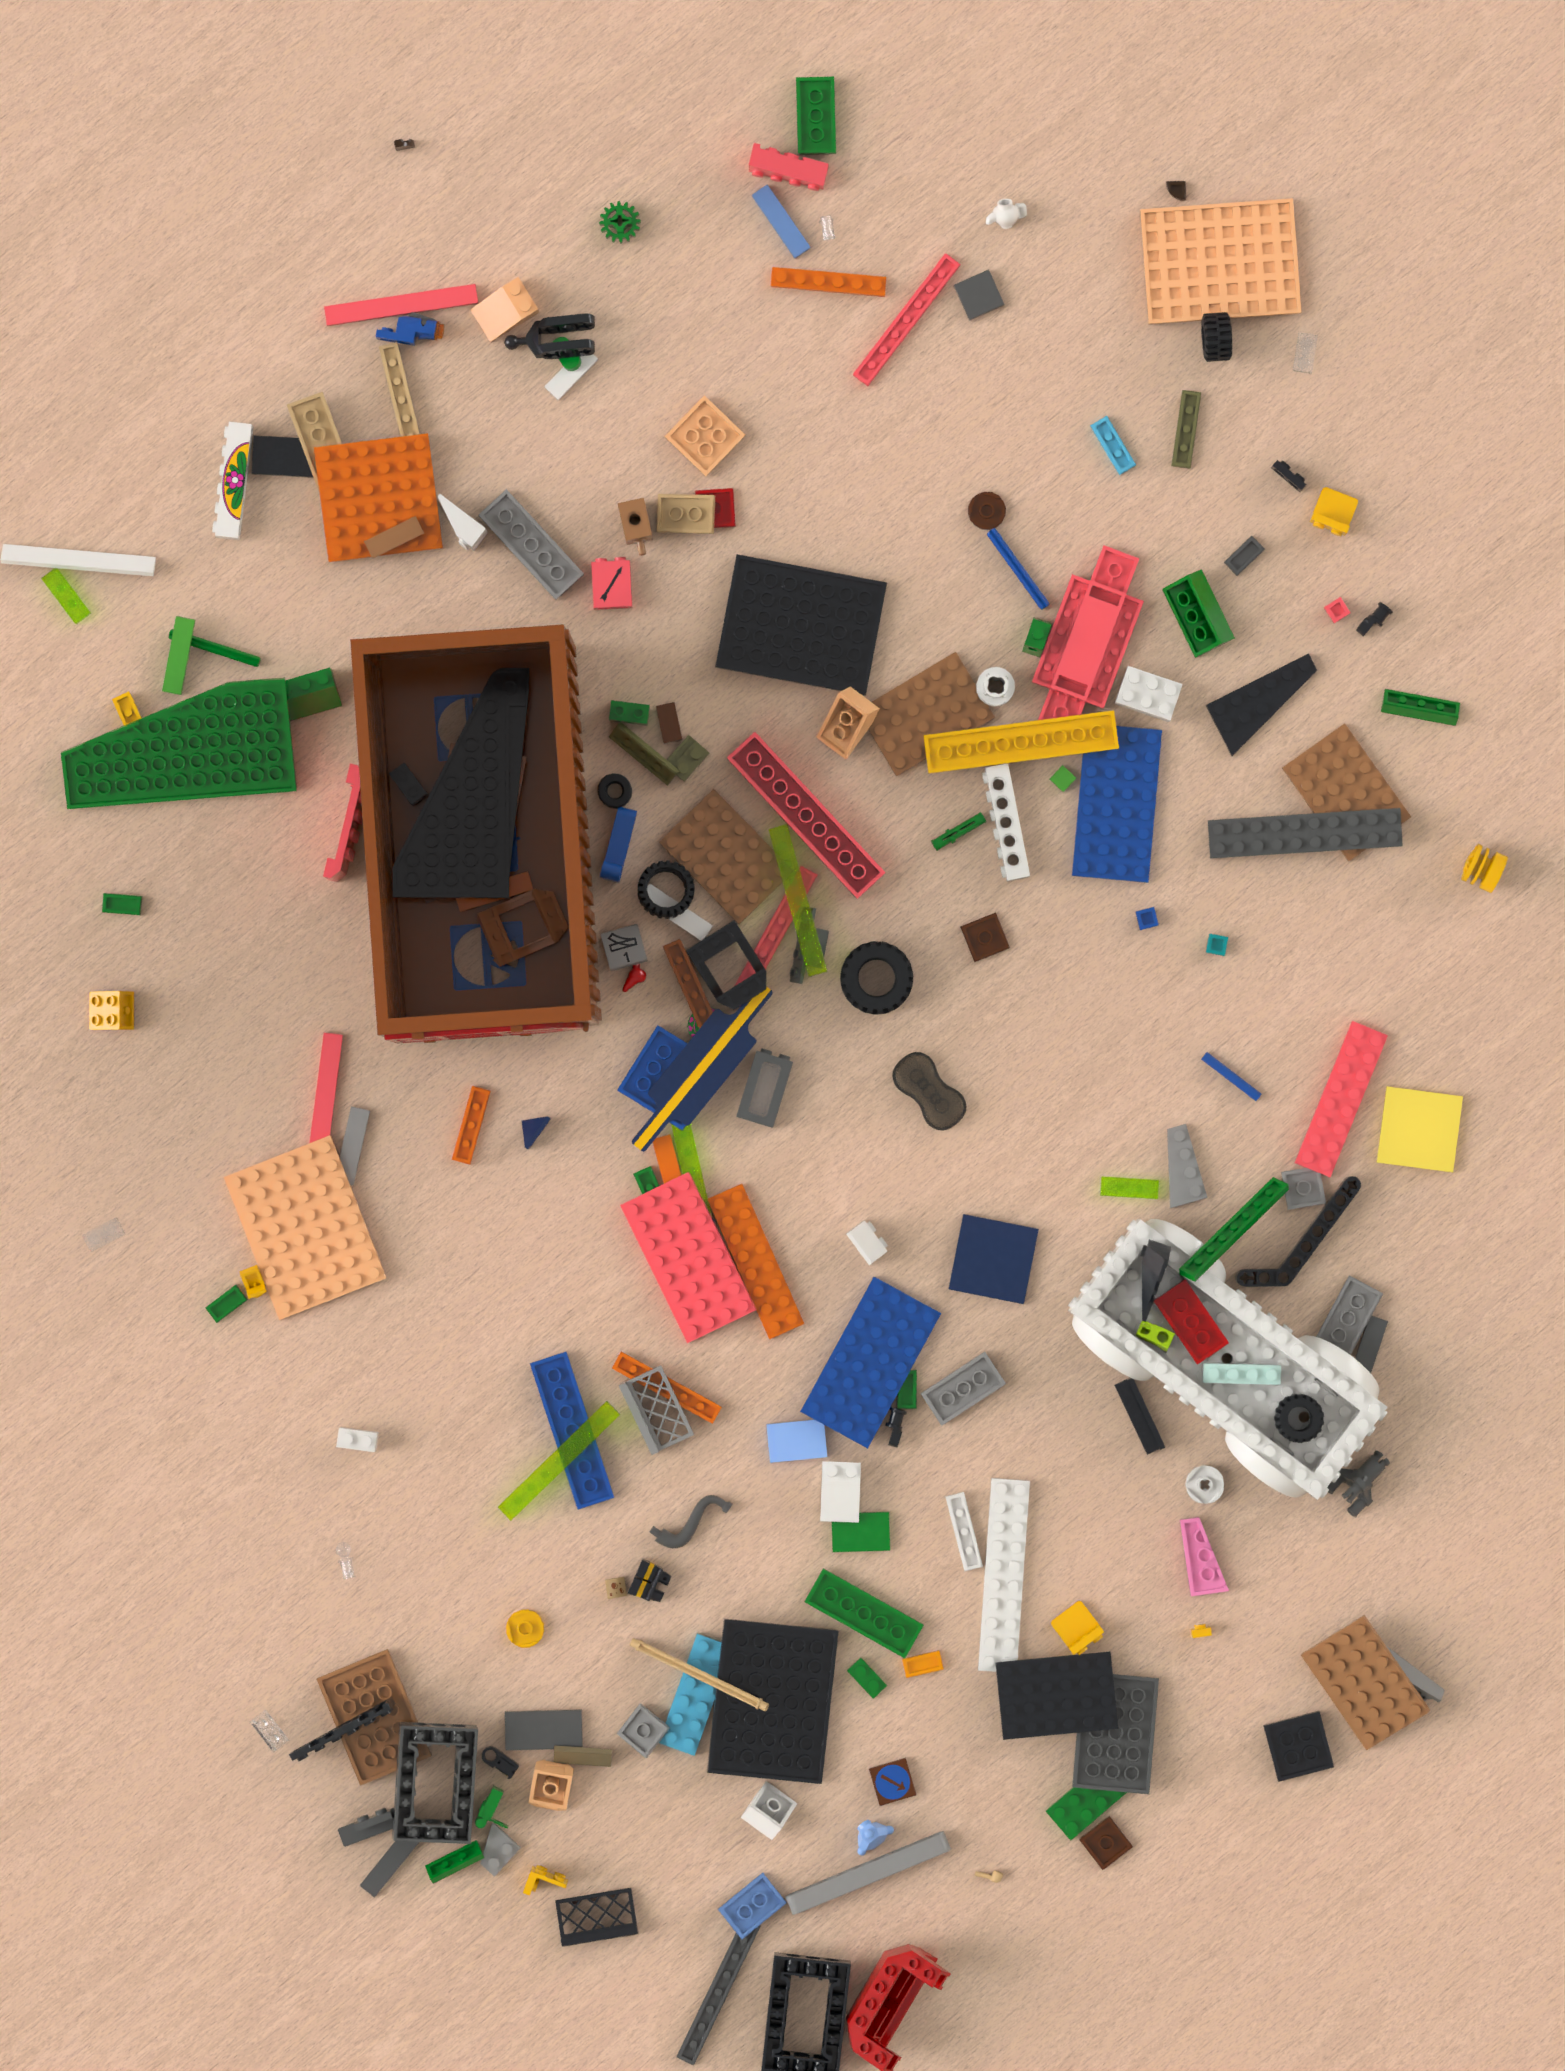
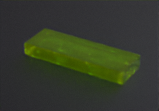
M54 568L41 578L75 624H78L91 614L58 568Z
M1101 1176L1100 1196L1158 1199L1159 1180Z

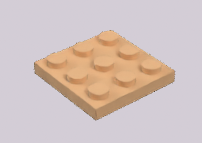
M704 395L664 437L707 477L746 435Z

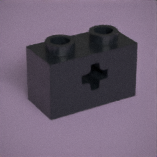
M405 763L389 773L412 806L428 796L425 789Z

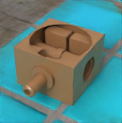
M644 498L617 503L627 545L637 544L639 555H646L644 542L653 540ZM633 518L640 519V523L637 525H632L630 522Z

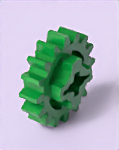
M620 201L617 202V206L610 203V209L604 208L606 214H600V217L604 219L599 222V225L604 226L601 232H607L606 239L612 237L613 243L616 239H619L620 244L623 243V239L630 242L629 236L636 237L634 231L640 230V227L636 225L641 223L640 219H636L639 216V212L633 213L635 207L631 206L628 208V202H625L624 206L621 205ZM616 211V214L612 218L608 219L610 214ZM623 211L628 212L631 217L625 216ZM619 218L623 221L622 226H618V223H615L618 222ZM608 227L614 228L617 231V234L610 231ZM627 227H631V229L624 234V231L627 229Z

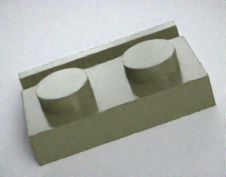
M688 735L669 756L667 761L679 770L677 776L685 782L710 753Z

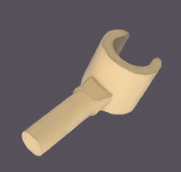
M996 1870L993 1871L992 1875L975 1872V1876L990 1879L994 1883L1000 1882L1003 1874Z

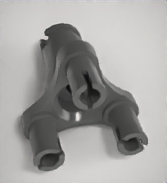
M1377 1450L1358 1470L1341 1468L1339 1478L1335 1483L1331 1482L1327 1487L1330 1494H1333L1342 1482L1350 1487L1342 1494V1497L1344 1499L1348 1498L1346 1501L1350 1504L1357 1497L1354 1503L1347 1508L1348 1513L1355 1518L1366 1506L1373 1502L1371 1497L1372 1482L1382 1473L1385 1466L1390 1464L1387 1458L1382 1459L1378 1463L1383 1454Z

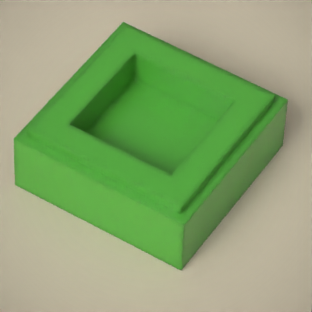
M1062 765L1049 780L1064 792L1076 777Z

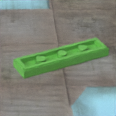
M176 616L162 688L164 692L182 695L195 619Z

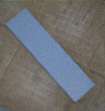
M768 184L752 194L753 199L794 259L811 248Z

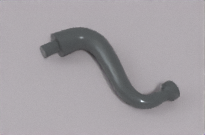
M715 1495L705 1496L696 1504L680 1533L675 1535L664 1528L660 1531L655 1526L649 1532L657 1537L655 1539L657 1543L667 1548L683 1547L693 1537L703 1512L709 1504H716L722 1508L723 1512L727 1513L732 1503L726 1502Z

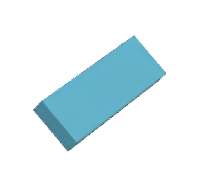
M1107 416L1090 425L1119 475L1136 466Z

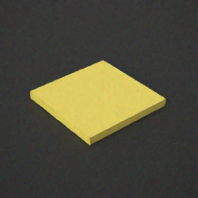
M1386 1086L1376 1163L1453 1173L1463 1096Z

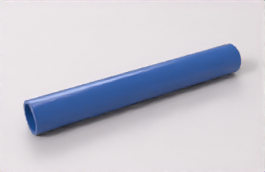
M1208 1052L1202 1057L1201 1060L1253 1100L1257 1101L1262 1095Z

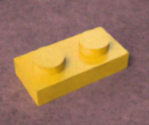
M130 691L112 699L123 725L142 718Z

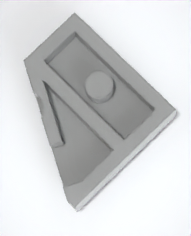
M493 1822L483 1852L484 1858L480 1864L495 1877L521 1847Z

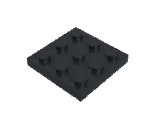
M1320 1711L1263 1725L1278 1782L1334 1768Z

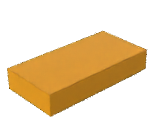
M939 1650L902 1659L906 1678L944 1670Z

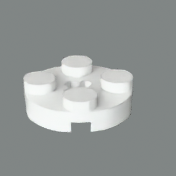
M1201 1465L1190 1471L1186 1478L1185 1486L1188 1495L1194 1501L1207 1504L1213 1503L1221 1497L1224 1491V1480L1221 1473L1214 1467ZM1201 1480L1210 1481L1208 1483V1485L1210 1486L1209 1489L1204 1488L1202 1490L1200 1488Z

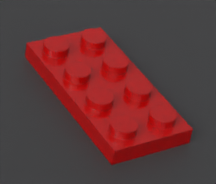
M1186 1279L1154 1300L1197 1365L1229 1344Z

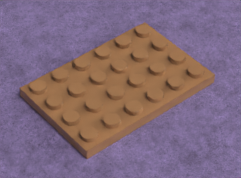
M954 652L872 701L880 709L868 730L897 777L926 759L923 735L979 728L994 719L995 716L989 706L980 700L974 681L957 653Z
M1345 723L1282 767L1313 813L1400 808L1401 824L1411 818L1408 811ZM1366 849L1340 851L1349 862Z
M714 789L659 841L680 865H683L686 871L690 872V875L738 924L744 921L794 872Z
M1365 1615L1301 1654L1366 1750L1430 1711Z
M386 1649L317 1678L336 1727L390 1697L396 1703L393 1706L392 1712L386 1716L381 1717L380 1715L376 1717V1720L367 1726L362 1724L359 1726L358 1731L349 1736L346 1733L342 1735V1743L360 1786L396 1771L399 1723L418 1722L390 1652ZM426 1744L417 1745L419 1756L416 1763L432 1756Z

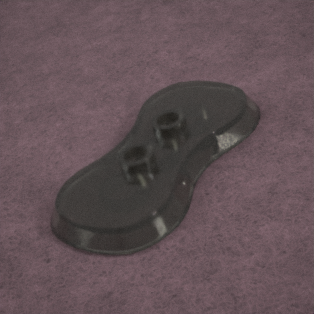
M913 1052L906 1055L896 1064L892 1074L895 1086L918 1103L923 1117L930 1127L940 1131L948 1130L963 1118L967 1108L963 1095L956 1089L948 1086L940 1078L933 1060L928 1055L921 1052Z

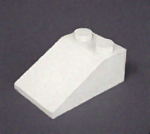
M439 494L438 499L459 539V544L466 550L471 548L475 551L488 534L486 528Z
M822 1461L820 1521L859 1523L861 1463Z

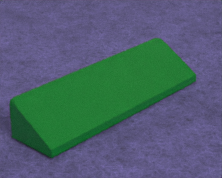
M1389 689L1384 690L1381 712L1452 726L1457 724L1460 709L1459 702Z

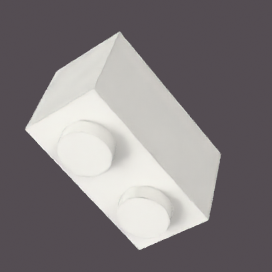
M340 1427L336 1447L376 1452L379 1432Z

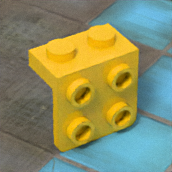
M1324 487L1309 522L1313 523V526L1316 528H1326L1331 530V533L1334 535L1345 536L1348 533L1358 500Z
M1082 1601L1075 1602L1051 1621L1052 1627L1073 1655L1076 1653L1078 1655L1082 1654L1088 1649L1087 1645L1092 1641L1096 1643L1103 1637L1102 1633H1104V1630Z

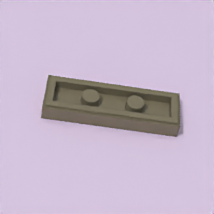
M554 1746V1762L611 1767L612 1749Z

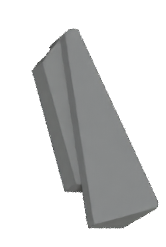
M1388 1648L1424 1702L1426 1699H1434L1440 1702L1444 1689Z

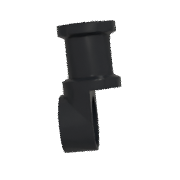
M1379 602L1375 612L1366 617L1357 627L1356 631L1364 636L1373 624L1382 627L1383 621L1393 611L1382 602Z
M890 1407L891 1415L885 1426L891 1427L893 1430L888 1445L898 1448L903 1428L901 1424L907 1411Z

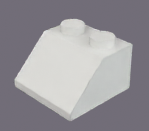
M864 1220L846 1233V1235L870 1265L887 1252L885 1248L888 1245L882 1237L878 1239L874 1234L876 1229L870 1221L866 1223Z
M766 1781L750 1802L741 1818L772 1840L782 1829L797 1803Z

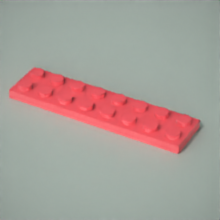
M1351 1022L1294 1162L1295 1164L1329 1178L1331 1177L1388 1035L1357 1022Z

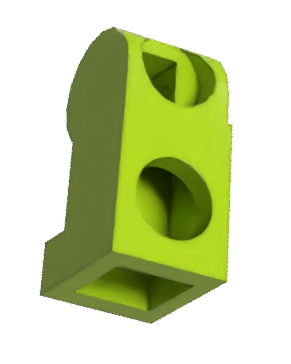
M1141 1321L1135 1335L1167 1352L1175 1333L1156 1324Z

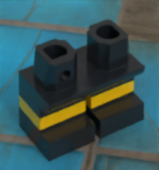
M642 1559L628 1594L647 1601L651 1599L661 1602L665 1592L655 1587L658 1582L668 1586L672 1576L663 1571L662 1567Z

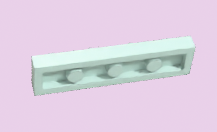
M1203 1363V1383L1281 1385V1365Z

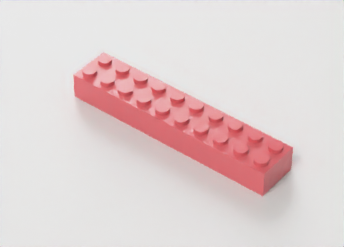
M756 732L727 757V760L856 899L860 898L885 874V871Z

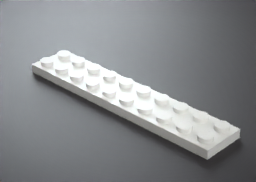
M991 1478L978 1671L996 1672L995 1662L1018 1660L1030 1481Z

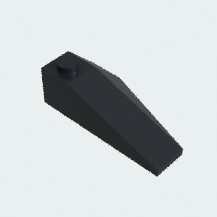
M1150 1239L1147 1246L1143 1245L1140 1256H1143L1142 1321L1145 1322L1151 1310L1154 1295L1156 1296L1159 1284L1162 1281L1171 1251V1246Z

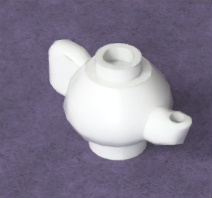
M1001 199L997 202L993 212L986 217V224L989 225L996 222L1001 228L1009 229L1018 219L1026 217L1027 207L1024 203L1013 205L1011 199Z

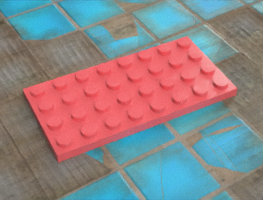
M690 1172L620 1205L687 1343L757 1310Z

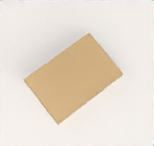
M658 494L657 533L714 534L715 495Z

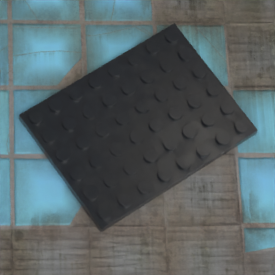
M737 554L715 668L837 691H843L852 687L861 695L866 696L887 582Z
M724 1618L717 1678L759 1699L762 1698L764 1702L769 1703V1707L766 1712L761 1709L757 1710L754 1706L716 1688L707 1773L822 1784L838 1630Z

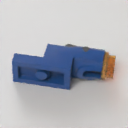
M412 312L409 316L398 318L396 332L386 327H382V330L377 329L376 339L415 346L416 337H418V340L431 339L437 341L438 339H443L445 324H440L435 319Z

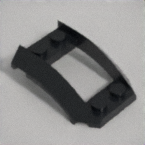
M735 920L686 950L717 1002L735 1010L766 990V970ZM737 942L756 973L723 993L705 962Z

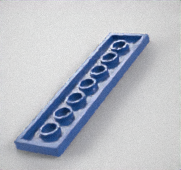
M567 1351L530 1363L577 1509L579 1510L614 1498Z

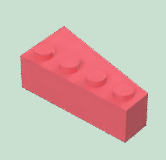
M754 143L749 161V172L752 173V176L763 178L764 175L771 177V180L776 182L785 180L789 181L790 185L800 187L802 184L814 191L824 189L829 168L828 163L806 157L800 160L798 159L799 156L788 152L782 155L775 148L769 147L764 150L760 148L761 144Z

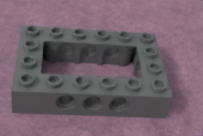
M399 1723L393 1841L471 1844L478 1741L477 1725ZM418 1744H426L427 1746H431V1744L446 1745V1747L456 1745L451 1820L414 1818L415 1777L417 1776L416 1761L419 1756Z

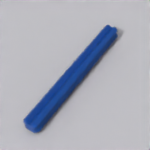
M995 528L990 530L987 536L1038 607L1041 610L1046 608L1049 602L998 531Z

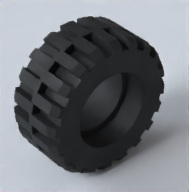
M871 941L859 945L846 957L840 973L841 988L846 999L860 1011L873 1015L886 1014L897 1009L908 998L913 986L914 976L910 961L898 947L883 941ZM872 960H882L888 963L895 974V982L892 989L881 996L867 994L859 984L861 968Z

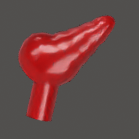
M640 964L632 966V970L629 972L623 986V992H627L636 984L645 981L646 972L640 969Z

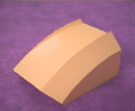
M545 1759L537 1761L528 1803L535 1807L550 1810H566L574 1768L568 1764L546 1761Z

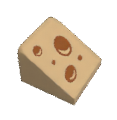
M625 1577L605 1579L608 1599L627 1596Z

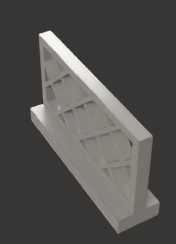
M662 1365L620 1383L619 1388L651 1455L694 1435ZM657 1371L662 1376L660 1385L650 1381L651 1375ZM638 1380L645 1382L646 1385L643 1393L636 1391L632 1383ZM648 1384L659 1387L656 1398L645 1394ZM661 1388L669 1391L671 1395L669 1402L658 1399ZM643 1397L655 1400L651 1410L643 1408ZM656 1401L667 1405L664 1415L653 1411ZM669 1406L678 1409L677 1419L666 1416ZM652 1414L663 1418L660 1427L651 1424L650 1418ZM665 1419L676 1422L672 1432L662 1429ZM679 1423L685 1425L689 1433L681 1436L674 1432ZM660 1431L671 1435L669 1442L661 1445L658 1439Z

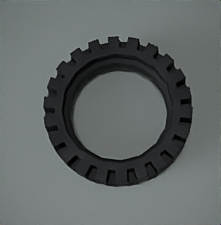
M663 860L658 861V863L651 864L642 873L638 882V899L641 906H644V910L646 912L649 911L650 915H656L657 918L665 917V919L675 918L689 908L694 897V880L690 876V872L686 871L683 865L680 866L675 861L672 863L670 860H666V862H663ZM662 872L673 873L683 882L685 888L684 896L675 906L661 907L649 898L647 886L650 879L656 874Z

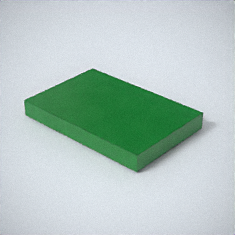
M889 1512L859 1513V1523L832 1522L833 1552L890 1551Z

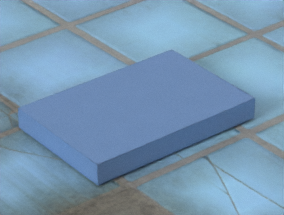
M761 1873L718 1908V1910L738 1936L743 1939L787 1902L764 1873Z

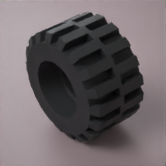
M1227 312L1203 314L1201 334L1203 355L1206 362L1230 360L1232 357L1230 316Z
M1292 1394L1285 1397L1283 1401H1280L1279 1406L1275 1409V1426L1279 1433L1289 1441L1297 1443L1309 1442L1311 1439H1315L1317 1434L1322 1431L1324 1412H1322V1407L1310 1396ZM1295 1407H1303L1310 1413V1422L1304 1429L1296 1430L1288 1422V1415Z

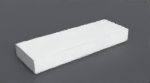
M594 354L580 356L581 366L575 371H568L563 367L544 387L559 400L598 361Z

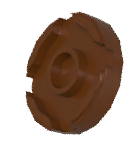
M993 492L977 494L972 498L968 506L970 521L981 530L997 528L1003 522L1006 515L1004 501Z

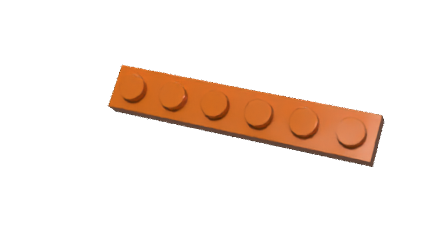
M772 267L771 287L885 297L886 277Z
M622 1351L612 1369L630 1379L653 1369ZM660 1372L653 1373L650 1381L660 1385L662 1381ZM667 1377L681 1407L713 1424L722 1406ZM639 1380L636 1381L637 1383H639V1384H641V1385H643V1386L646 1385L645 1382H642V1381H639ZM651 1384L647 1386L648 1389L655 1393L658 1392L659 1387ZM661 1388L659 1395L669 1400L671 1396L669 1391Z

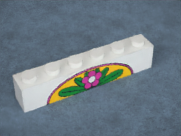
M229 422V425L225 426L224 438H227L226 445L222 447V457L225 458L224 464L220 465L219 475L222 476V482L218 483L217 494L220 495V499L215 504V513L218 515L217 521L213 522L212 529L217 538L240 540L254 428L252 424Z

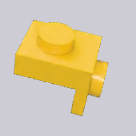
M258 1265L239 1271L249 1299L253 1297L258 1298L267 1292Z

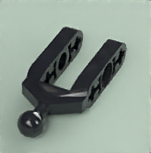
M584 313L546 317L540 321H535L526 337L518 338L515 335H508L505 338L504 344L509 350H514L519 345H527L537 359L589 356L595 353V342L593 340L580 339L541 344V334L591 330L595 327V316Z

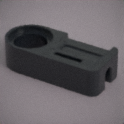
M488 1746L482 1752V1760L490 1767H495L506 1776L508 1775L507 1779H511L519 1767L517 1762L496 1747ZM488 1750H493L496 1753V1758L492 1761L487 1760L485 1757V1753Z

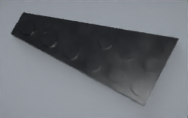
M1309 653L1206 705L1231 757L1317 671Z
M390 1697L290 1752V1758L292 1761L297 1759L299 1762L308 1757L307 1753L313 1750L318 1752L325 1748L324 1744L340 1740L345 1733L348 1736L358 1731L359 1726L362 1724L367 1726L373 1723L376 1717L380 1715L381 1717L386 1716L392 1712L393 1706L396 1704L394 1699Z

